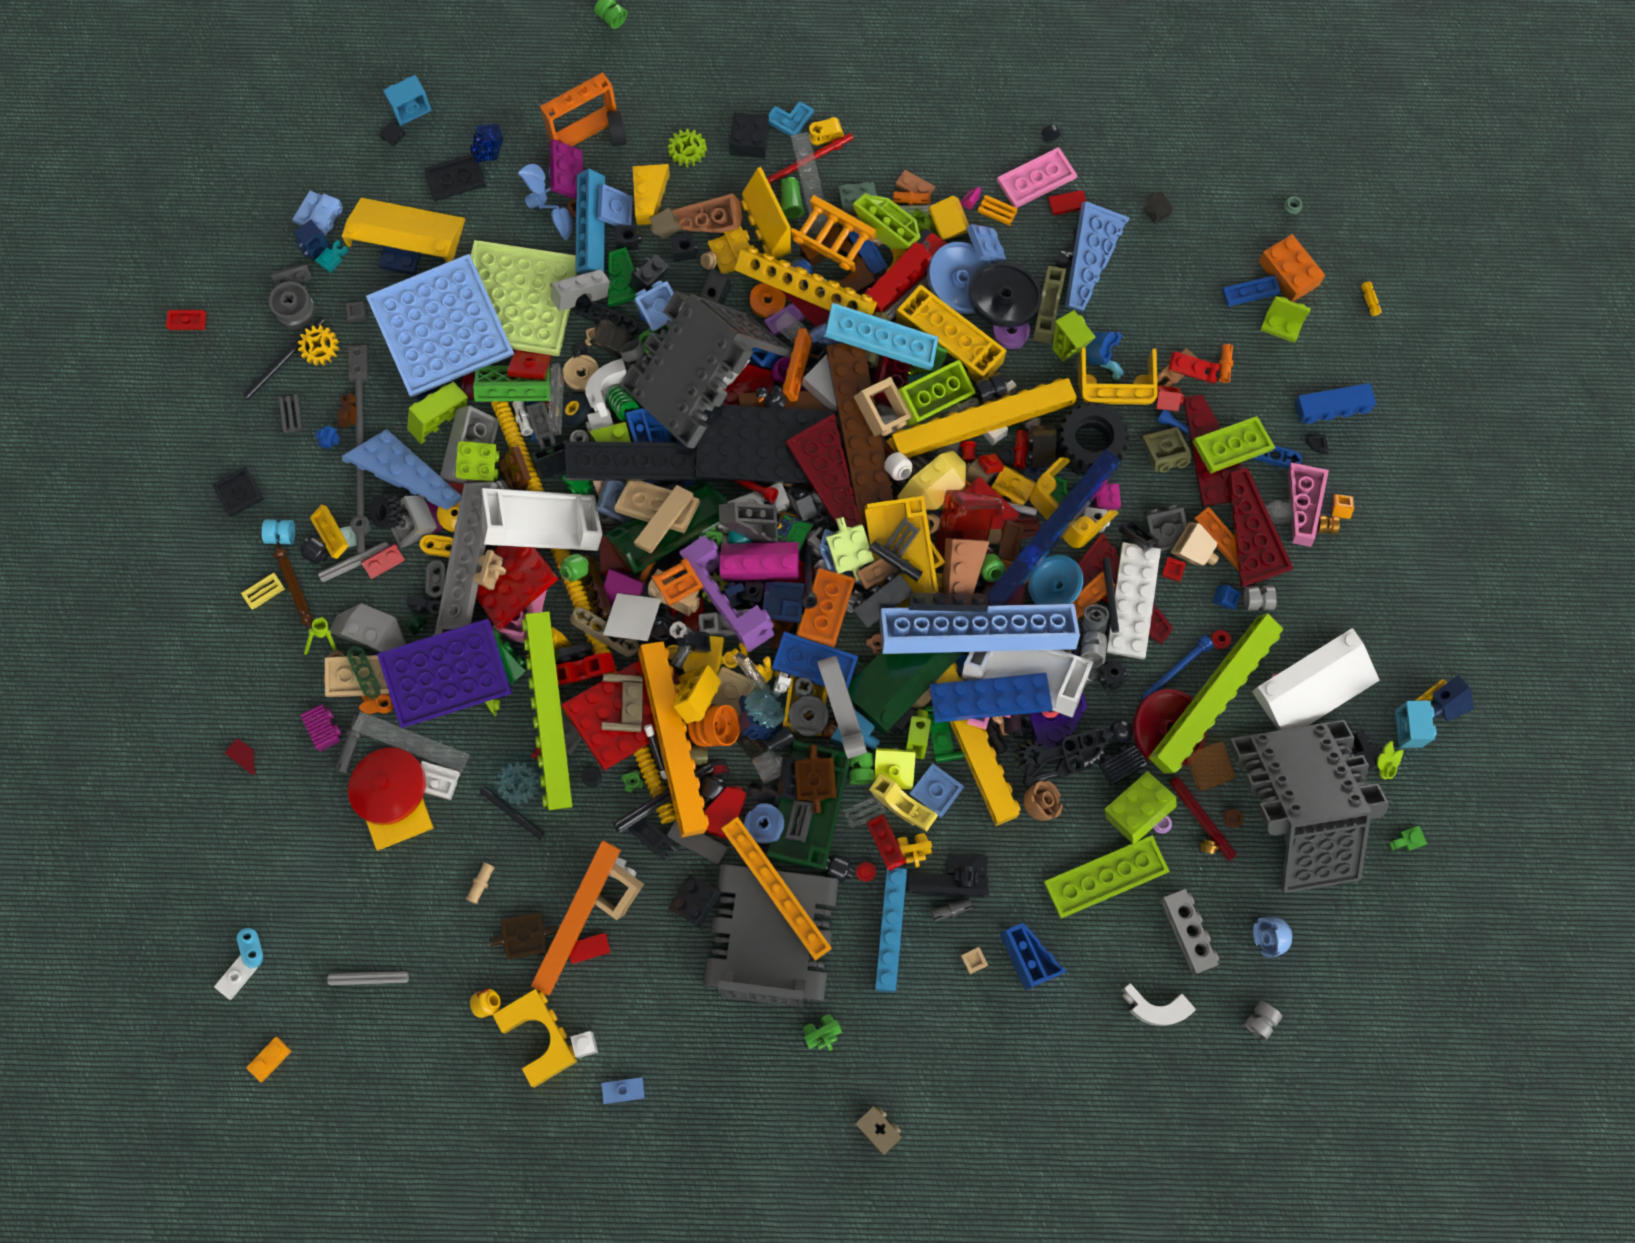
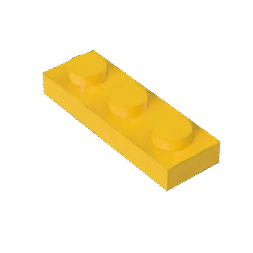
M320 505L311 515L310 519L322 541L326 544L331 557L338 559L349 545L327 506Z

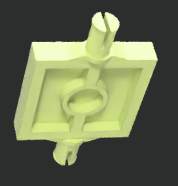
M844 517L836 519L839 530L825 538L836 572L839 574L848 570L853 571L856 578L855 581H858L859 578L856 572L860 571L863 565L873 562L874 559L872 553L868 551L870 546L863 525L846 527Z

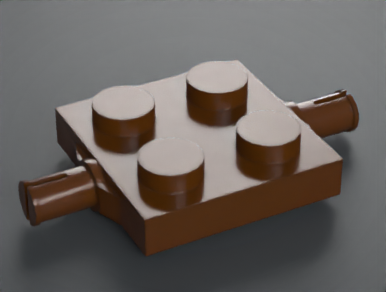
M817 745L808 746L809 758L795 761L797 800L813 801V813H822L820 801L826 798H836L834 758L817 757Z

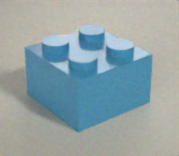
M416 75L407 77L403 81L390 85L383 90L391 111L400 126L432 111L426 93Z

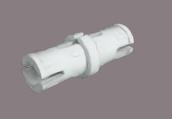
M514 401L512 405L516 413L515 420L519 423L521 434L523 436L531 435L533 429L524 401Z

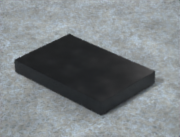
M476 153L424 168L434 201L486 187Z

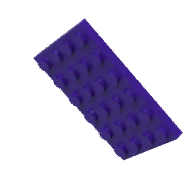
M489 619L377 654L400 728L513 693Z

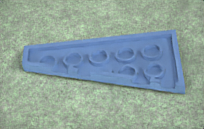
M1087 201L1081 204L1065 307L1078 312L1084 311L1093 293L1094 285L1098 283L1099 275L1105 269L1116 247L1115 243L1118 237L1122 235V229L1128 223L1129 217Z
M387 429L342 456V461L346 463L351 462L363 471L366 469L374 473V476L399 488L404 487L414 495L419 494L427 498V501L446 510L461 501L462 496Z

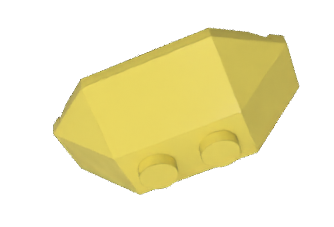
M954 451L940 454L910 479L897 498L905 499L924 496L926 510H937L965 487L966 463Z

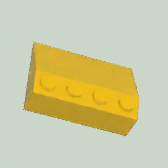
M759 167L742 192V201L740 202L743 210L749 214L748 220L750 225L755 226V234L758 241L761 240L763 243L762 249L764 253L775 256L774 259H778L791 253V227L762 168Z

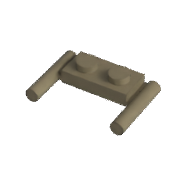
M603 673L602 681L622 682L621 723L601 722V730L641 732L642 676Z

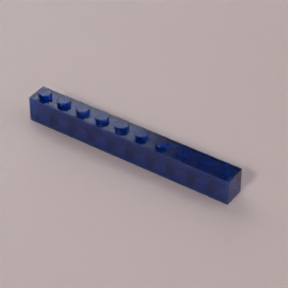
M1107 449L1104 450L987 593L988 605L1006 606L1121 467V460Z

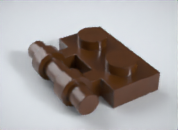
M514 446L505 454V459L499 460L500 473L504 475L510 490L524 488L531 480L519 446Z

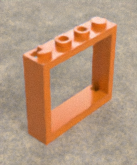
M603 72L540 106L549 142L554 139L570 146H574L609 127L607 112L617 111L613 87ZM602 94L603 108L556 133L553 123L554 119Z

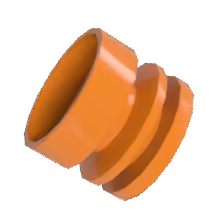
M710 705L703 719L698 722L688 723L691 740L700 747L732 745L740 733L737 711L729 705Z

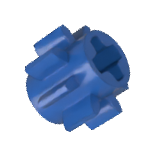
M323 426L321 430L317 429L315 438H317L318 445L327 449L338 445L340 437L336 434L337 430L329 426Z

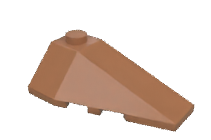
M733 193L672 210L678 219L681 231L724 233L738 229L743 218L741 202Z

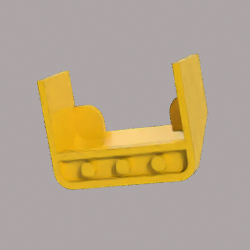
M1082 348L1078 356V386L1082 399L1088 404L1089 402H1095V404H1152L1158 394L1156 349H1152L1147 358L1148 375L1137 376L1133 384H1097V380L1093 375L1086 374V348Z
M1060 457L1038 479L1030 494V502L1071 547L1081 548L1106 526L1118 512L1116 510H1109L1096 523L1087 516L1080 517L1074 521L1051 495L1057 485L1054 476L1070 462L1068 458Z

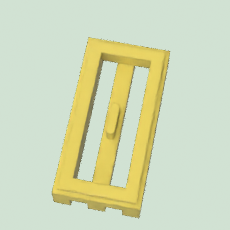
M272 573L241 594L253 610L285 590L276 574ZM273 580L275 581V582H273L272 584H270L269 586L264 587L263 589L259 590V592H257L256 594H254V595L251 596L250 598L248 597L249 595H251L252 593H254V592L257 591L258 589L262 588L263 586H265V585L268 584L269 582H271V581H273Z

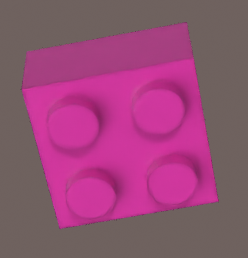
M1119 483L1095 484V508L1119 510L1121 507Z

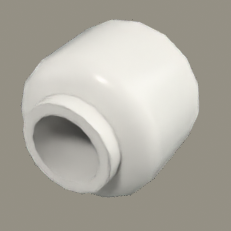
M900 452L888 456L884 465L886 472L894 480L898 481L908 478L913 467L912 462Z

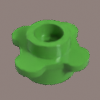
M634 770L622 775L621 780L625 783V790L631 793L634 789H641L644 786L643 781L640 780L639 771Z

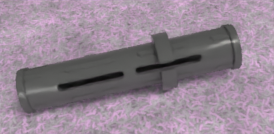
M354 714L349 731H346L345 735L347 737L335 771L347 774L358 739H361L362 736L360 733L366 720L365 717Z

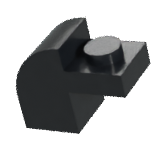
M1364 730L1353 734L1354 745L1358 752L1354 755H1364L1369 764V771L1377 765L1380 748L1379 745L1371 748L1369 736L1364 733Z

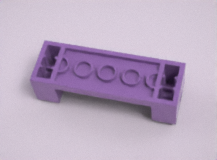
M704 535L679 552L682 559L687 558L703 585V591L748 652L774 636L772 630L774 625L765 609L761 611L758 605L740 616L735 608L732 609L727 597L721 594L716 582L710 579L709 574L720 567V552L713 539L708 540Z

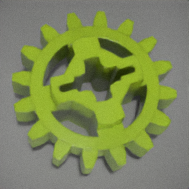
M686 129L684 133L682 130H679V135L674 133V139L670 138V144L668 145L669 156L673 158V162L678 161L679 166L685 163L686 167L689 166V163L695 166V161L701 163V157L705 158V151H707L705 139H702V134L696 135V130L690 133L689 129Z

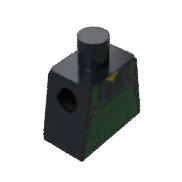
M785 514L781 522L777 521L778 542H799L800 553L808 539V535L813 529L814 523Z

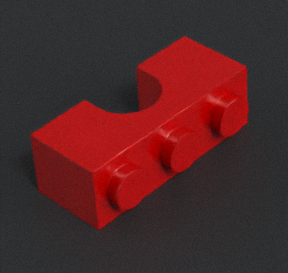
M599 653L584 657V660L556 665L558 686L602 676L603 673L616 672L612 653Z

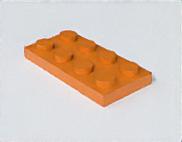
M818 568L812 587L813 592L817 595V605L814 608L805 609L797 636L835 647L856 578Z

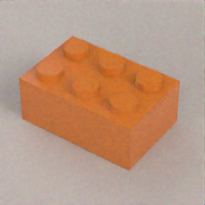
M1293 234L1265 250L1258 261L1269 276H1276L1280 290L1292 302L1318 287L1325 277V274Z

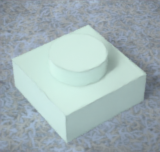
M351 527L339 528L349 545L348 547L357 546V535L352 531Z

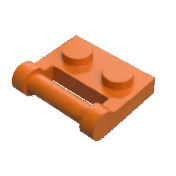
M687 558L681 560V563L665 572L651 576L669 607L703 588L701 581ZM684 569L686 570V574L671 581L666 585L663 584L662 581L672 577L673 575L683 571Z

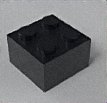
M734 112L729 141L730 155L765 159L770 128L769 116Z

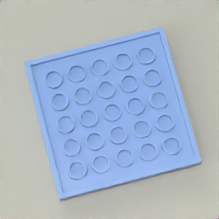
M470 254L366 296L410 397L514 355Z

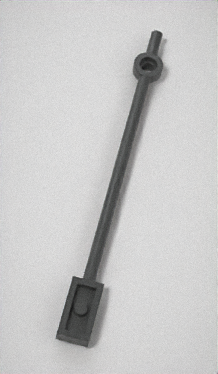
M367 345L348 346L349 381L355 382V406L357 407L356 447L363 444V381H369ZM356 465L357 516L351 520L350 527L357 535V553H365V535L370 531L371 524L367 517L364 516V471L357 468ZM363 522L361 526H357V524Z

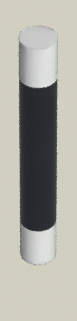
M651 724L644 726L662 780H665L667 776L661 751Z

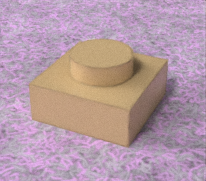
M980 947L961 955L969 975L988 966Z

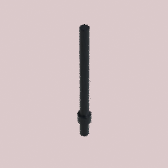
M320 317L312 326L318 329L326 321ZM308 326L307 329L312 331V326ZM302 337L243 394L244 397L249 400L298 351V348L301 347L298 341H302Z

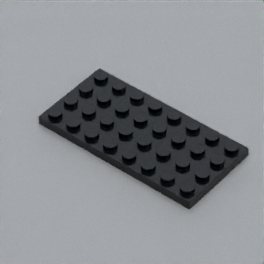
M733 405L714 406L712 411L705 408L704 413L708 415V418L704 422L708 427L697 443L695 479L811 485L785 442L835 414L837 430L839 431V438L846 461L838 412L784 408L779 410L777 408Z

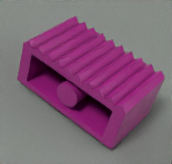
M320 704L300 714L318 751L321 752L341 742L339 737L342 734L337 724H333L331 719L334 718V715L329 707L326 708Z

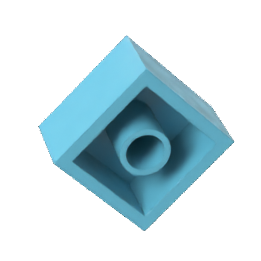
M1406 701L1395 710L1399 748H1422L1435 739L1437 732L1436 727L1433 726L1432 719L1434 717V708L1431 706L1430 701Z

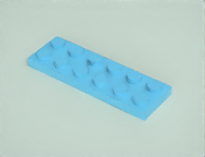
M835 303L831 305L824 337L930 371L933 368L939 338Z

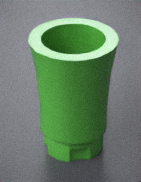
M794 177L782 179L780 207L786 219L800 218L804 215L805 210L801 200L798 180Z

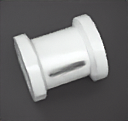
M675 622L670 627V635L676 639L684 638L683 635H690L689 633L692 632L682 622Z

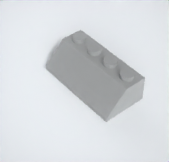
M472 406L456 410L440 474L443 480L458 484L485 482L456 478L457 446L460 441L494 444L499 424L497 418Z

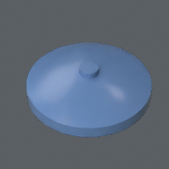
M965 242L946 244L935 252L928 265L927 281L930 291L957 313H974L975 311L971 306L968 294L971 280L979 269L992 262L979 259L972 244Z

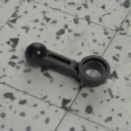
M1078 226L1074 229V239L1069 250H1062L1060 252L1056 267L1066 268L1068 261H1072Z

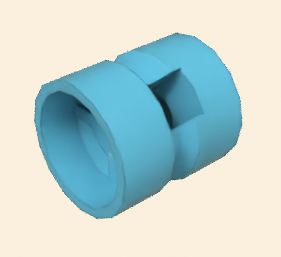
M265 519L262 524L263 542L265 544H276L279 541L280 544L292 545L295 540L294 521L281 520L278 523L277 520Z

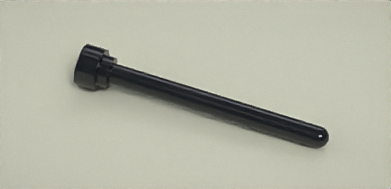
M804 544L805 592L801 597L803 607L810 609L817 605V595L813 592L810 546Z

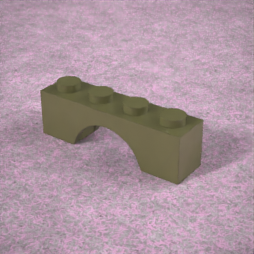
M1048 266L1033 341L1051 344L1066 269Z

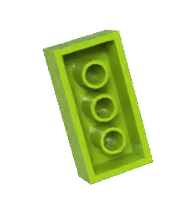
M960 359L898 389L912 418L906 421L907 427L976 393Z

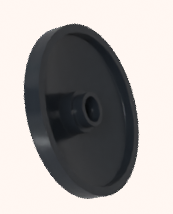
M996 262L982 267L975 273L969 286V300L974 311L986 322L999 327L1013 328L1028 323L1036 316L1042 301L1041 288L1034 276L1026 269L1012 263Z

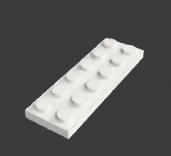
M1122 543L1115 588L1119 632L1112 633L1110 624L1106 653L1138 659L1146 658L1161 549H1149L1147 547V550H1142L1135 544Z

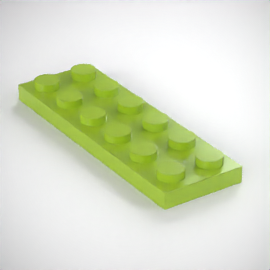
M1152 835L1136 842L1134 845H1128L1046 880L1043 883L1059 918L1062 919L1167 874L1170 871Z

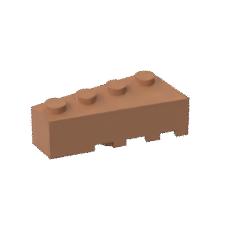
M946 538L942 593H974L990 541Z

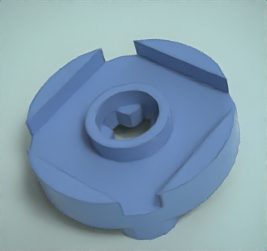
M763 803L755 806L756 808L752 812L749 811L746 815L745 828L757 843L768 844L779 840L784 829L782 812L771 804ZM767 819V822H769L768 826L763 829L760 823Z

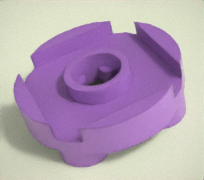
M1029 323L1013 327V330L1016 331L1013 334L1007 332L1010 328L994 325L993 336L995 342L1008 349L1021 348L1028 340L1030 334Z

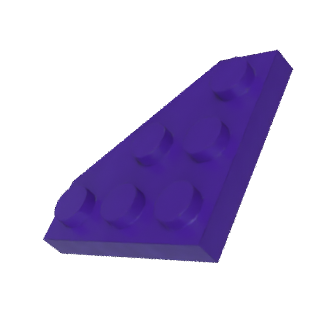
M1083 692L1073 717L1059 713L1054 718H1047L1041 712L1030 713L1031 726L1038 744L1044 743L1047 749L1056 747L1059 739L1071 736L1087 707Z

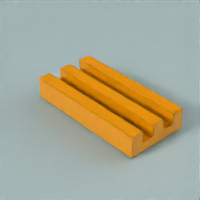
M985 195L977 212L1010 226L1018 208Z

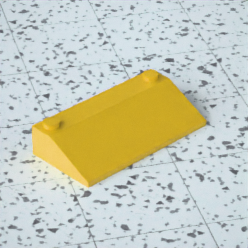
M360 198L346 221L342 238L347 247H351L352 241L357 240L442 257L448 263L454 260L465 218Z
M924 496L866 504L864 510L870 546L874 540L885 546L904 518H907L916 528L921 529L901 558L908 559L909 563L923 571L917 582L904 573H900V575L913 592H939ZM906 525L891 545V550L908 528ZM912 530L910 531V533L908 534V536L905 538V540L903 541V543L901 544V546L898 548V550L896 551V554H898V552L900 551V549L902 548V546L905 544V542L907 541V539L910 537V535H911L912 532H913ZM872 553L873 563L881 559ZM885 579L876 584H879L880 586L882 583L885 582ZM909 596L894 608H909Z

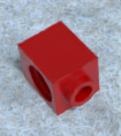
M1157 385L1156 409L1179 411V406L1183 405L1184 394L1181 393L1180 388Z

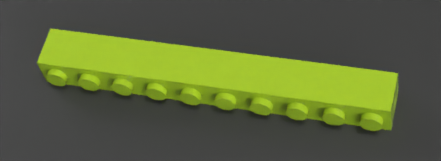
M550 612L525 614L524 619H521L522 630L526 631L527 636L524 639V649L528 650L529 658H526L527 670H531L528 684L529 689H533L534 696L530 697L531 708L535 709L536 716L533 717V726L538 730V736H535L536 748H540V756H537L538 767H542L543 775H540V786L544 787L545 795H542L543 807H547V811L571 808L572 798Z
M1268 613L1256 617L1148 757L1164 774L1175 773L1182 767L1181 763L1192 754L1193 747L1204 738L1206 730L1215 724V718L1224 712L1228 701L1232 700L1237 695L1238 688L1247 682V676L1259 666L1258 662L1269 653L1270 646L1279 640L1283 628Z

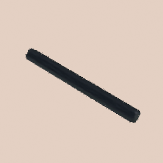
M707 763L694 771L695 777H698L700 782L705 776L711 775L714 772V768L710 763ZM669 788L614 822L615 830L618 833L670 801L672 798Z

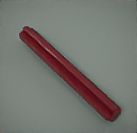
M1179 777L1173 778L1169 784L1211 840L1215 841V845L1219 846L1218 849L1228 861L1236 857L1237 853Z

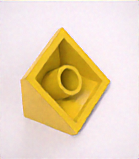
M950 196L928 207L942 240L968 233L966 228L969 226L959 198Z

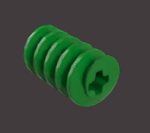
M613 386L607 391L606 402L621 421L627 422L626 412L640 409L631 395L621 386Z

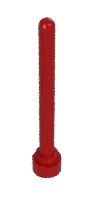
M734 481L762 494L764 500L770 503H774L779 494L778 489L772 486L762 487L754 482Z

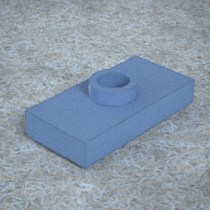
M643 1077L601 1083L603 1104L645 1099Z

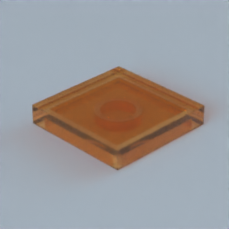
M1223 741L1195 750L1187 757L1198 791L1206 790L1236 778Z

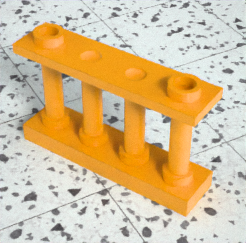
M813 195L810 199L813 211L800 231L794 228L791 229L793 240L800 245L803 243L837 262L842 269L854 272L856 267L855 263L852 262L865 241L870 240L873 242L877 236L876 229ZM822 213L827 216L828 220L816 239L813 240L806 236L817 216ZM838 222L843 225V230L829 249L821 243L833 224ZM854 231L858 234L859 238L845 258L838 254L837 251L849 232Z

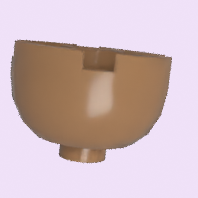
M1042 780L1034 783L1026 790L1023 797L1025 810L1036 820L1046 821L1054 819L1061 814L1063 807L1062 803L1060 804L1059 802L1060 792L1050 781L1043 782Z

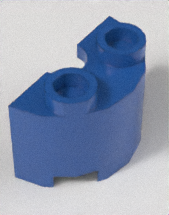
M1094 332L1093 334L1096 338L1085 347L1086 358L1091 365H1107L1112 356L1111 347L1117 346L1123 335L1119 332Z

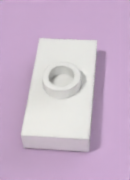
M240 955L214 988L231 1000L258 967H246Z

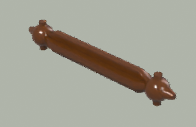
M276 544L274 558H278V564L298 613L302 615L300 622L311 628L314 615L308 613L309 609L289 559L285 556L286 548Z

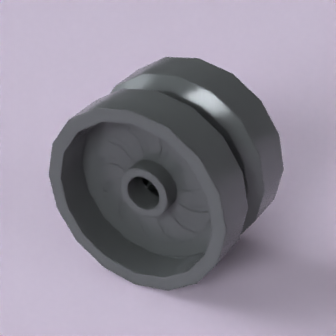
M292 281L283 282L271 291L269 306L279 323L284 327L299 329L308 325L313 320L316 312L315 304L306 288L300 283Z

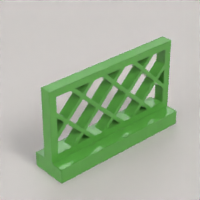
M509 365L486 366L475 371V382L473 385L475 402L550 401V365L545 380H529L527 378L515 377L516 379L512 381L509 379L511 377L507 374H500L501 372H507ZM480 372H488V374L483 375ZM494 376H495L496 378H498V379H496V380H494V381L490 379V378H492V377H494Z

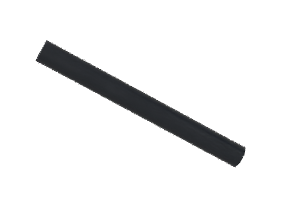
M1104 558L1102 562L1111 632L1117 633L1119 632L1111 563L1110 558Z
M484 786L480 790L482 795L536 838L541 840L545 836L541 830Z

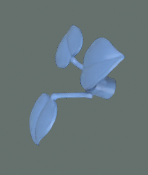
M529 164L523 167L517 174L523 178L533 192L525 196L527 206L531 209L538 206L540 209H553L551 212L552 220L565 241L568 240L574 227L572 215L564 207L559 209L556 205H544L547 200L545 193L550 191V187L545 189V174L543 170L536 164Z

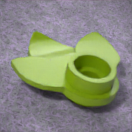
M1389 741L1384 746L1383 753H1380L1377 758L1379 775L1383 779H1392L1396 775L1397 767L1402 759L1404 750L1394 751L1393 741Z

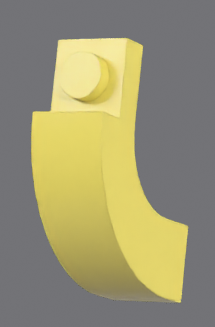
M882 774L878 776L869 789L889 810L911 825H916L926 832L938 816L936 812L909 797L900 789L896 782Z

